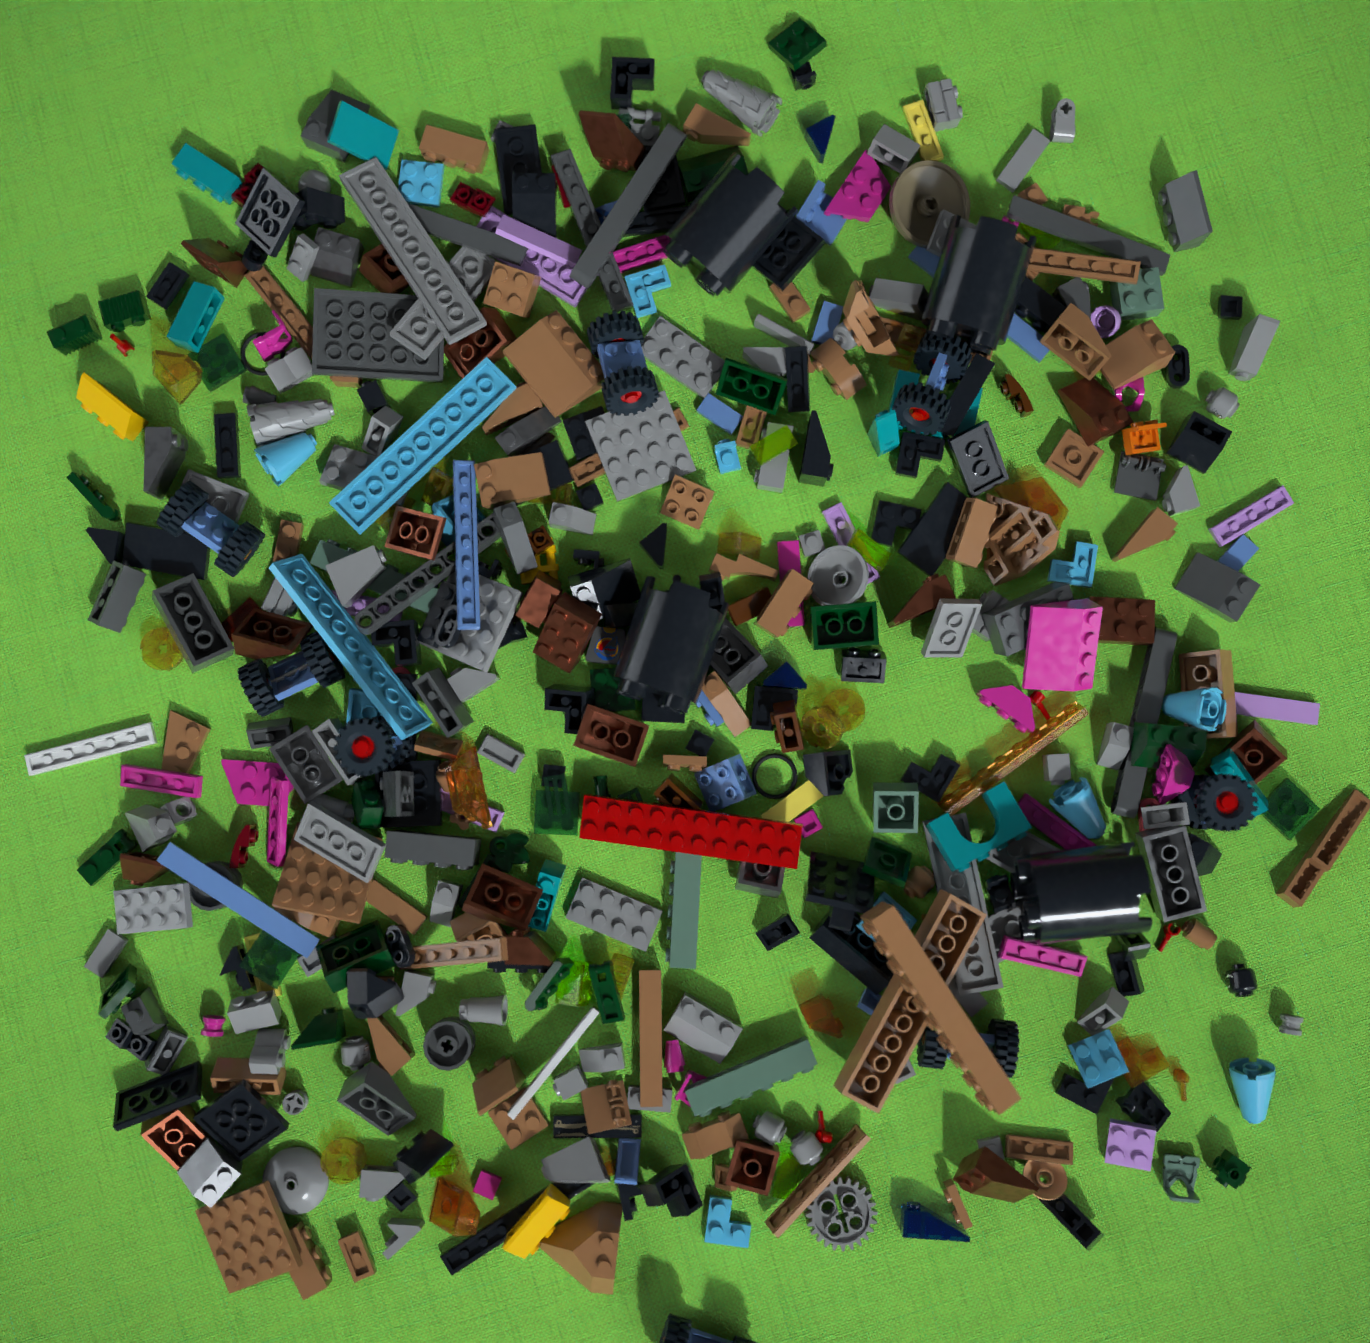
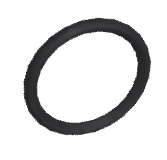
M266 332L252 334L245 340L241 348V360L245 368L251 373L261 376L268 374L266 371H257L250 367L245 358V351L250 341L265 335ZM285 350L281 352L280 359L285 357Z
M774 753L763 756L753 768L752 782L754 787L766 798L781 799L786 797L797 784L798 775L796 767L784 755ZM770 758L784 760L789 764L793 772L791 786L787 791L778 795L764 792L758 785L756 778L759 766Z

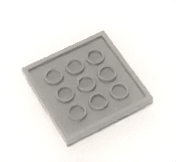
M665 390L659 392L658 401L653 403L651 408L646 407L644 412L638 411L636 415L629 413V416H624V413L618 416L616 413L607 412L585 421L617 502L673 480L675 474L682 477L696 471Z
M456 571L448 577V583L456 585ZM479 575L480 630H461L456 644L451 648L439 646L437 649L420 641L419 643L487 673L523 593Z

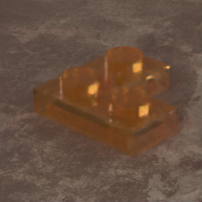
M1129 1037L1116 1042L1130 1071L1123 1075L1131 1088L1170 1067L1158 1046L1139 1055Z

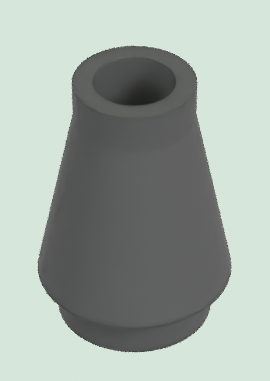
M253 385L245 387L243 403L257 405L276 402V395H272Z

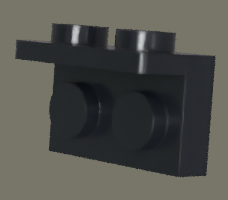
M855 647L842 649L841 681L884 683L887 661L885 652L876 648L869 649V651L860 650Z
M1142 1079L1137 1080L1125 1096L1116 1099L1121 1110L1134 1123L1156 1126V1132L1160 1130L1171 1115L1167 1107Z

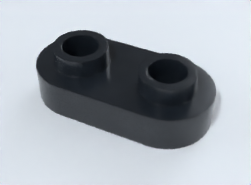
M250 240L241 262L246 269L259 271L262 269L268 254L253 240Z
M1182 345L1172 346L1175 355L1178 356V360H1174L1172 357L1165 367L1166 381L1169 386L1176 389L1182 388L1190 379L1189 353ZM1174 375H1177L1180 380L1176 381Z
M451 605L446 608L435 633V642L443 648L453 647L461 630H457V605Z
M402 925L388 927L385 933V940L395 965L400 968L411 966L415 961V951L405 927Z

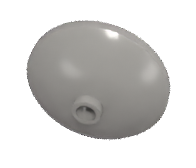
M844 545L832 546L822 551L814 559L808 572V580L814 583L811 587L813 589L811 596L820 605L855 603L864 593L869 578L868 566L864 557L857 550ZM846 577L845 583L842 584V579Z
M293 1146L279 1151L270 1159L265 1167L262 1182L269 1180L283 1213L299 1215L311 1211L323 1200L329 1186V1172L324 1160L315 1151L306 1147ZM289 1181H293L295 1183L294 1188H291L289 1186Z

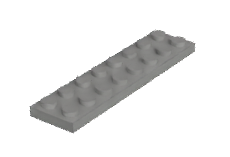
M966 813L951 815L950 817L960 834L966 840L972 842ZM935 819L922 821L937 894L942 889L987 914L955 972L959 996L1004 988L976 859L969 862L971 867L962 872H959L957 869L952 872L925 827Z

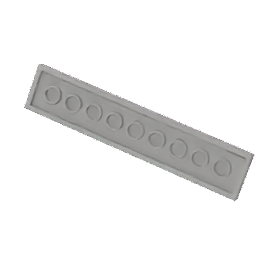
M377 157L340 174V181L448 344L451 345L487 326L486 320Z

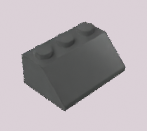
M1197 170L1163 186L1158 194V202L1163 208V222L1168 227L1169 244L1173 247L1174 252L1199 247L1213 230Z

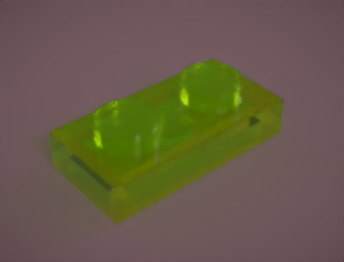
M1019 222L1020 228L1029 239L1030 236L1036 237V248L1051 250L1061 242V239L1055 235Z

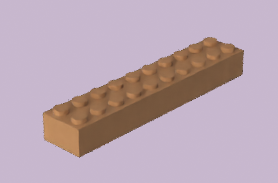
M940 889L914 937L948 987L987 914ZM897 973L890 980L833 1085L842 1095L878 1114L927 1026L924 1021L926 1015L916 1009L911 1001L914 997L910 992H906L899 983L901 978Z
M881 901L860 916L864 922L861 926L869 936L872 935L876 940L874 945L881 955L884 954L889 961L886 963L890 970L900 976L901 980L899 983L906 992H910L914 997L911 1001L916 1009L926 1015L924 1021L931 1030H935L939 1035L937 1037L939 1044L943 1049L947 1048L951 1053L949 1057L956 1068L962 1070L964 1073L962 1078L969 1087L972 1086L977 1092L974 1096L980 1105L1000 1115L1022 1098L894 905Z

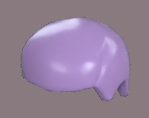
M1103 305L1093 310L1091 322L1101 338H1108L1114 335L1120 328L1121 317L1114 307Z

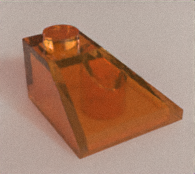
M438 1176L429 1221L453 1236L476 1235L481 1212L469 1192L446 1178Z

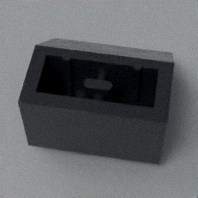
M1193 411L1184 419L1166 454L1205 474L1223 450L1232 431Z

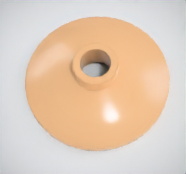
M1030 1160L1025 1164L1023 1175L1039 1187V1190L1033 1193L1034 1196L1043 1200H1054L1065 1192L1068 1181L1066 1172L1061 1164ZM1040 1178H1044L1046 1180V1184L1042 1183L1040 1181Z

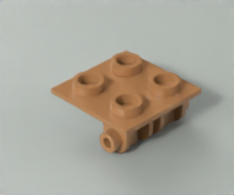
M675 474L660 513L699 530L715 491Z
M611 1080L607 1084L589 1087L581 1091L588 1134L632 1125L623 1080Z

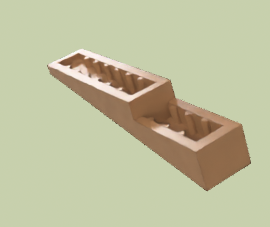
M1356 789L1350 793L1277 891V896L1293 908L1302 907L1323 873L1331 869L1370 809V800Z
M639 970L640 1107H663L661 970Z

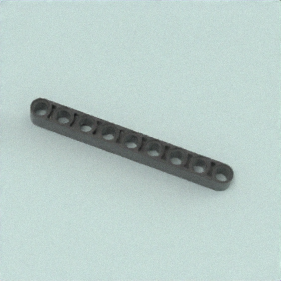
M670 123L666 125L574 266L569 276L571 279L587 289L590 288L687 137L686 133Z
M493 513L477 524L478 554L501 538L492 517ZM485 529H490L493 531V533L491 535L486 536L482 533V531ZM455 541L439 552L435 557V561L428 560L358 612L355 617L358 631L364 635L375 632L442 582V580L456 571L455 561H450L448 556L455 554ZM433 567H440L442 569L438 574L430 572ZM416 580H423L425 582L421 587L413 585ZM403 592L407 594V597L403 600L395 598L398 593ZM381 606L389 607V611L386 613L378 612ZM368 618L372 621L369 626L364 627L360 625L363 619Z
M1155 627L1154 643L1147 645L1129 724L1131 727H1134V722L1158 724L1176 645L1177 632ZM1132 738L1130 749L1119 768L1111 803V813L1134 819L1138 812L1148 767L1131 766Z

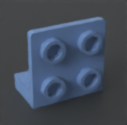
M818 180L796 215V218L822 237L825 243L832 245L847 219L842 218V215H824L833 197L824 192L826 184Z
M741 754L723 760L694 774L709 811H717L757 794Z

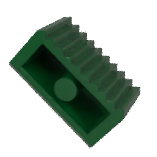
M139 290L98 301L103 324L110 331L121 332L127 326H142L146 323L145 321L151 320L146 297Z
M87 314L47 331L53 348L65 356L71 354V352L75 353V350L79 351V348L82 349L83 346L86 347L91 343L94 344L95 341L98 342V340L103 338L95 320Z
M356 780L354 782L355 785H353L351 803L358 827L360 829H378L384 806L376 781Z

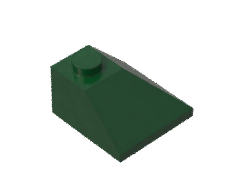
M335 1007L322 1009V1013L315 1016L291 1045L292 1050L337 1043L346 1036L343 1009L336 1010Z

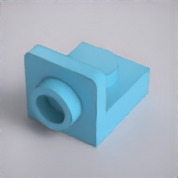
M730 439L717 442L718 445L714 446L720 474L741 470L736 442L730 441Z

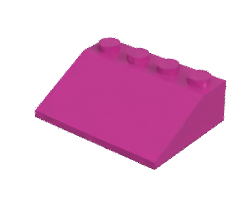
M1087 598L1031 605L1022 688L1055 691L1092 689L1102 606Z

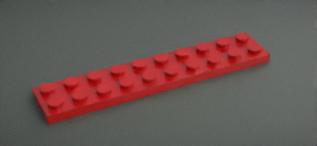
M585 794L579 838L797 869L803 824Z

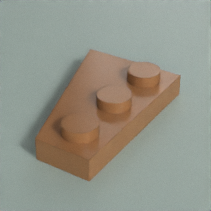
M170 710L161 769L189 774L211 728Z

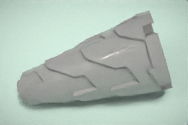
M712 69L704 73L702 83L706 92L738 117L742 123L752 130V133L761 137L763 135L760 131L768 132L780 112L776 105L778 103L782 106L781 97L757 86H752L738 78L735 79L719 70Z
M322 399L247 405L248 416H251L250 425L258 447L305 432L308 428L325 424L332 420L331 416L335 415L332 402L327 403V400Z

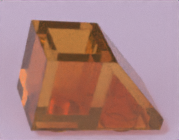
M821 993L798 1005L810 1029L839 1039L843 1037L841 1030L844 1027L839 1017L834 1019L831 1013L834 1007L829 997L824 998Z

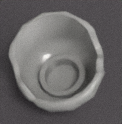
M314 169L305 171L299 179V191L310 187L327 193L331 192L329 178L321 171Z

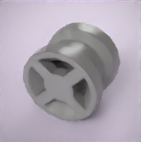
M1281 1013L1282 1025L1279 1026V1032L1302 1036L1300 1024L1303 1023L1304 1017Z
M300 1089L293 1090L285 1096L282 1104L283 1109L290 1115L299 1114L307 1107L309 1098L305 1091Z

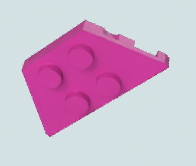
M867 149L826 208L824 215L836 214L842 215L844 219H857L858 221L869 222L889 192L891 185L873 157L867 154Z
M221 759L237 804L269 806L271 777L279 776L289 780L279 763ZM289 780V792H288V795H289V793H290L291 791H293V789H294V787H293L292 783L290 782V780Z

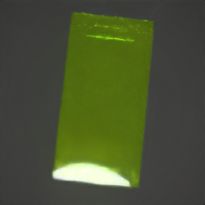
M785 425L751 445L749 449L759 465L762 466L796 446L798 442L788 426Z
M859 528L854 531L847 544L848 547L857 550L864 557L865 561L878 572L884 569L891 555L890 552Z
M784 1151L781 1153L772 1197L785 1200L798 1185L802 1164L798 1162L792 1153Z
M458 1155L442 1157L429 1170L430 1178L452 1174L459 1164Z

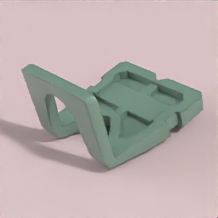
M1171 1153L1163 1154V1190L1172 1201L1199 1203L1200 1199L1194 1192L1198 1174L1197 1168H1199L1200 1164L1199 1157L1182 1155L1180 1157L1179 1154ZM1181 1179L1185 1183L1188 1197L1178 1196L1170 1189L1176 1180Z

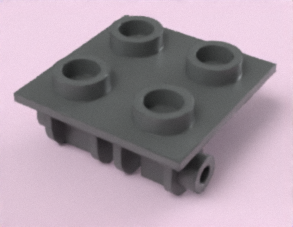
M1121 451L1114 493L1156 501L1161 472H1164L1166 468V463H1163L1164 459L1140 454L1126 455L1124 451Z

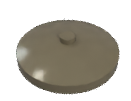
M926 160L909 166L899 174L891 188L889 209L892 221L899 233L910 243L918 247L927 248L940 211L946 210L968 221L970 198L965 183L955 170L944 163Z

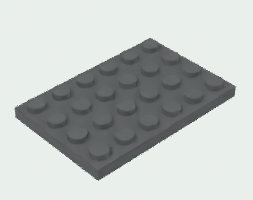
M314 288L312 375L443 383L444 338L428 358L424 360L390 337V331L417 301L418 297L416 295Z

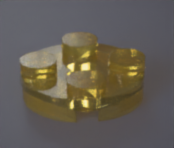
M166 627L150 630L141 641L142 659L153 669L170 671L178 666L184 658L169 629ZM167 644V652L161 655L158 648L159 645L164 646Z
M838 689L831 692L825 698L822 706L824 721L830 728L836 731L846 732L857 728L865 717L864 700L857 692L851 689ZM839 705H847L849 707L847 709L849 714L841 716L838 709Z
M828 705L811 708L803 715L801 722L803 721L801 730L804 738L810 745L816 748L818 746L824 749L834 747L841 740L845 732V725L840 717ZM820 724L824 725L826 731L819 729Z
M340 1137L333 1140L324 1149L320 1163L322 1171H325L329 1180L337 1184H348L361 1174V1170L366 1166L367 1158L361 1142L350 1137ZM343 1155H346L349 1159L345 1166H342V1162L338 1161V1158H341Z

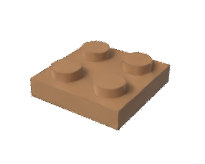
M1067 429L1043 466L1076 487L1081 488L1104 451L1094 444L1088 447L1081 436Z
M526 1086L488 1112L511 1150L549 1126V1122L533 1097H531L514 1120L507 1115L508 1110L524 1092Z

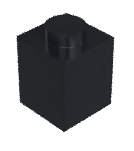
M376 380L364 382L360 388L356 389L371 417L384 406L391 408Z

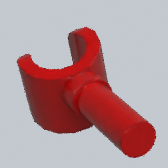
M115 334L110 335V338L117 343L118 350L125 357L128 356L126 354L128 350H135L126 339L120 340Z
M1034 691L1030 696L1031 703L1040 709L1046 720H1049L1051 717L1041 703L1045 696L1040 691Z
M1168 923L1164 926L1163 931L1165 935L1157 948L1158 951L1162 952L1170 938L1180 933V927H1176L1172 933L1170 927L1173 923Z
M817 1111L819 1129L816 1131L815 1136L820 1143H831L832 1133L825 1131L823 1111Z

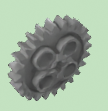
M838 1175L837 1181L834 1182L832 1180L807 1207L810 1210L805 1212V1216L811 1218L806 1221L807 1226H813L810 1232L811 1235L817 1234V1242L824 1239V1247L832 1243L834 1251L837 1245L841 1246L842 1252L845 1250V1245H849L850 1249L853 1250V1243L856 1242L859 1246H862L860 1239L868 1240L866 1232H874L870 1224H877L876 1219L872 1217L878 1214L877 1210L872 1208L876 1205L875 1200H869L872 1197L870 1191L864 1193L866 1191L864 1184L858 1187V1179L851 1183L849 1176L846 1177L845 1181H842L841 1176ZM834 1194H837L839 1197L848 1232L844 1231ZM848 1194L854 1196L852 1202H843L844 1196ZM826 1201L833 1203L829 1210L821 1208L822 1204ZM854 1216L861 1218L860 1222L856 1225L849 1223L850 1219ZM832 1223L840 1225L836 1231H830L828 1228Z

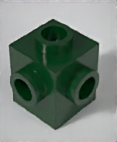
M1225 1149L1220 1156L1214 1159L1210 1171L1217 1175L1215 1180L1225 1188L1230 1185L1237 1189L1238 1186L1245 1182L1246 1175L1251 1167Z

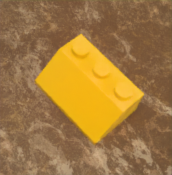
M83 372L76 398L82 402L80 406L90 414L95 412L98 415L97 420L106 427L110 424L114 428L113 433L122 440L128 438L133 442L149 422L105 386Z
M551 1183L508 1232L502 1248L524 1259L529 1253L534 1255L541 1246L539 1243L544 1236L548 1238L556 1228L554 1224L559 1219L563 1221L571 1211L569 1209L571 1200Z

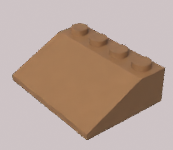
M557 310L539 320L503 350V354L555 418L601 390L602 382H605L601 364Z

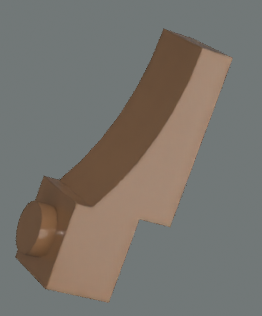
M716 553L709 569L710 573L720 572L722 581L724 579L729 580L731 576L750 575L775 582L779 573L778 570L739 554L735 562Z

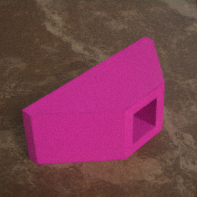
M1009 685L982 689L976 693L983 705L987 707L992 706L998 710L996 714L1004 720L1010 719L1015 723L1014 727L1020 732L1029 733L1035 730L1031 699L1015 686Z
M1166 744L1164 753L1161 755L1159 769L1156 770L1155 782L1152 784V793L1157 797L1160 805L1167 803L1190 788L1195 774L1187 756L1171 744Z

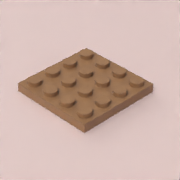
M297 822L272 906L360 924L372 879L366 883L295 841L294 837L300 825V822Z
M269 1180L217 1200L211 1208L205 1205L195 1210L229 1294L292 1271L303 1265Z

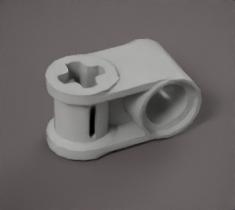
M1070 99L1060 100L1052 111L1050 142L1073 143L1076 108L1074 102Z

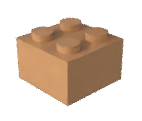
M495 261L483 303L521 317L529 318L541 277Z

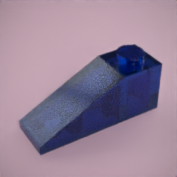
M910 1201L907 1204H901L900 1233L903 1238L970 1242V1237L965 1230L922 1206L920 1203Z

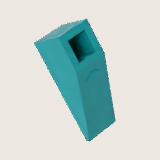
M884 410L875 415L876 418L873 420L867 433L878 457L896 449L900 444L895 410L890 412Z
M545 859L536 887L543 889V892L528 927L544 932L547 931L566 865Z

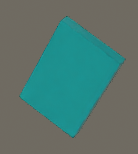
M340 101L327 142L366 162L377 157L383 168L387 170L399 130L344 101Z

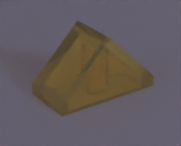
M433 467L421 500L432 507L433 503L449 497L453 491V478Z
M744 532L719 533L717 554L738 557L741 554L750 559L759 560L762 538Z

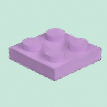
M1110 1118L1105 1163L1151 1171L1156 1126Z

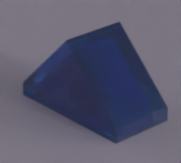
M830 115L805 130L804 138L817 161L823 164L835 122V115Z
M787 661L762 683L763 687L807 689V684Z

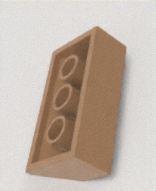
M1217 649L1179 654L1181 692L1215 687L1223 692L1220 695L1223 700H1226L1225 719L1222 724H1218L1215 727L1217 730L1207 731V739L1238 737L1231 650ZM1184 723L1185 727H1193L1192 725Z

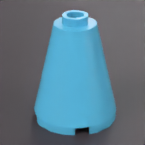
M303 432L254 449V452H256L255 455L266 473L274 476L271 480L277 486H280L316 451L315 446L317 442L311 434L307 435Z
M1207 687L1167 694L1163 698L1161 709L1169 717L1199 729L1202 728L1205 731L1217 730L1215 727L1218 724H1222L1225 719L1227 704L1226 700H1223L1220 695L1223 694L1220 689Z
M1080 777L1081 781L1075 783L1074 780L1068 781L1053 793L1055 798L1053 800L1049 799L1050 805L1087 838H1100L1105 833L1106 825L1088 780Z
M1249 1058L1235 1059L1229 1064V1073L1242 1117L1251 1124H1259L1266 1119L1276 1075L1275 1065L1256 1058L1257 1062H1249Z

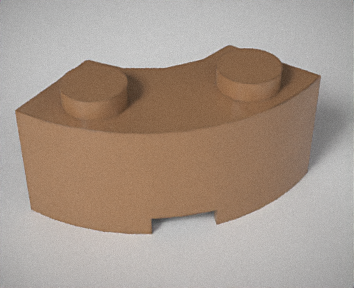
M829 338L810 352L814 359L812 361L813 366L818 372H822L832 384L830 387L835 395H841L847 400L867 385L856 365L849 364L843 356L846 352L832 338Z
M730 1111L719 1114L716 1119L703 1124L696 1122L688 1126L689 1130L681 1135L690 1159L706 1158L716 1152L735 1147L737 1139H748L749 1136L740 1113L730 1114Z

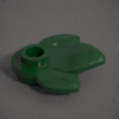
M511 833L507 837L498 836L491 840L489 850L495 856V865L499 870L509 873L512 864H526L530 862L529 854L524 847L529 841L526 835ZM503 844L504 848L498 849L496 845Z

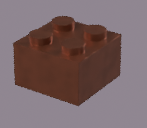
M539 570L521 600L515 616L537 628L540 627L541 623L545 624L552 610V604L554 605L562 595V582Z

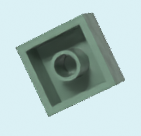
M1159 267L1139 269L1136 285L1109 281L1112 305L1120 313L1121 321L1157 317L1164 310Z
M873 782L874 833H918L919 790L917 783Z

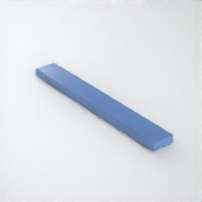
M916 246L908 258L934 278L939 256L926 251L927 248ZM1014 313L1007 338L1040 363L1050 351L1039 342L1043 336Z
M453 460L457 630H480L475 461Z
M172 842L167 845L156 860L306 958L309 957L320 941L318 937Z

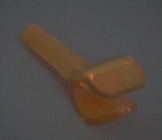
M1174 1069L1173 1080L1180 1082L1181 1101H1187L1186 1083L1189 1082V1076L1184 1070Z
M617 1158L604 1163L609 1177L616 1172Z

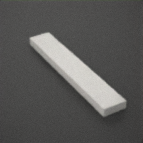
M148 722L26 754L24 757L29 776H34L156 744L157 738L153 722Z
M591 1007L508 1110L507 1115L511 1119H515L599 1014L597 1009Z

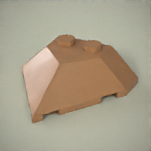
M860 280L853 281L843 307L846 317L843 319L846 328L848 331H854L855 334L852 336L858 347L862 345L866 352L897 356L898 351L894 342L885 329V325L869 298L864 284Z
M986 493V502L996 505L998 508L996 519L989 531V540L985 544L987 560L984 561V570L992 584L997 586L1023 577L1056 549L1060 531L1049 514Z
M600 1201L594 1204L593 1207L554 1225L556 1228L548 1238L544 1236L539 1242L541 1244L540 1248L593 1293L613 1295L622 1219L621 1203Z

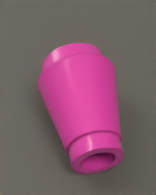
M679 1040L666 1041L664 1059L666 1073L684 1071L683 1065H685Z

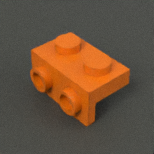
M1158 420L1131 423V428L1122 430L1126 455L1161 450L1158 429L1167 427V423H1158Z

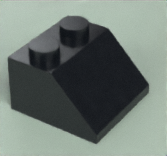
M432 1129L426 1133L421 1131L412 1139L414 1144L410 1148L405 1146L395 1155L398 1159L393 1165L411 1184L426 1174L454 1144Z

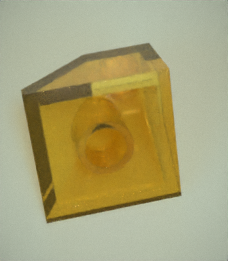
M160 350L152 352L153 375L180 405L183 404L201 383V366L197 361H193L185 354Z

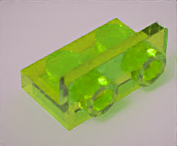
M572 960L574 965L570 969V974L557 986L555 1003L574 1007L588 1006L591 999L589 964L593 962Z

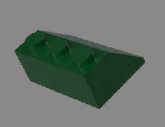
M738 145L677 161L688 202L696 198L733 152L741 156L734 167L745 175L749 174L744 156Z
M726 357L715 394L776 415L788 379Z
M876 601L811 606L810 635L813 650L879 645Z
M1134 722L1131 766L1159 768L1166 744H1171L1187 756L1193 768L1206 751L1207 731L1196 727Z
M378 920L316 946L324 977L333 993L347 988L348 969L369 968L378 974L396 966Z

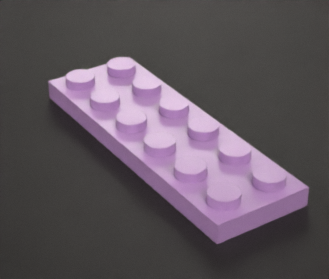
M491 206L487 215L482 217L476 227L495 233L502 215L506 214ZM529 248L521 267L495 258L505 265L540 276V287L576 308L587 291V288L569 277L573 268Z

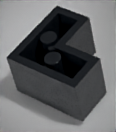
M612 57L611 109H628V107H633V90L654 91L655 59Z
M306 187L296 193L305 201V204L293 225L294 229L306 230L307 227L313 224L324 225V228L335 229L345 222L344 197Z
M414 619L387 622L371 633L372 646L377 648L394 646L395 664L397 666L422 665L421 648L417 640L419 625Z
M553 684L545 688V710L565 712V733L577 734L587 704L595 706V688Z
M687 1163L670 1165L639 1185L647 1207L667 1204L671 1217L689 1216L703 1206Z

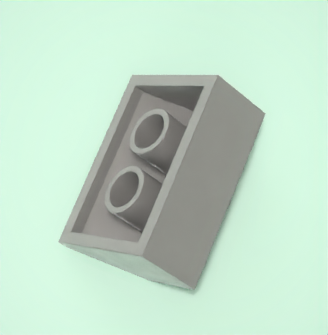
M685 992L663 1030L720 1064L732 1049L743 1028L740 1023Z

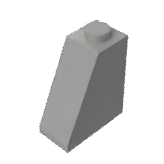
M881 278L875 279L874 285L869 290V298L876 307L921 321L929 295L924 285Z
M1259 314L1244 326L1229 371L1230 375L1235 376L1240 381H1249L1257 375L1279 326V320Z
M372 545L325 565L340 603L345 608L351 607L386 569L384 562L387 559L382 549L379 550L376 546Z
M146 804L125 813L143 852L164 844L177 832L168 811Z
M591 1137L578 1141L542 1159V1173L546 1180L553 1183H608L611 1181L597 1143Z

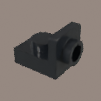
M809 61L796 71L787 66L795 91L809 89L815 84L817 75L815 71H812Z
M574 549L573 558L575 561H578L579 565L589 566L593 562L594 569L604 566V557H601L600 551Z
M495 559L489 570V565L478 560L479 575L493 581L498 579L503 569L501 567L502 563L500 560Z
M1006 874L1001 876L995 875L986 880V893L994 913L1016 907Z

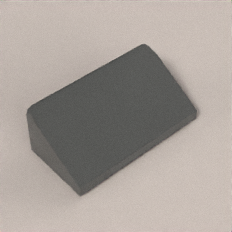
M291 717L249 723L246 732L251 749L274 746L292 735L293 725Z
M165 1025L157 1039L158 1042L145 1061L146 1070L161 1075L169 1073L188 1036Z

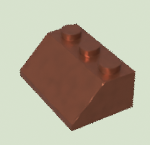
M527 927L526 931L518 928L514 929L506 936L508 960H505V964L550 966L556 959V953L536 931H530V927Z

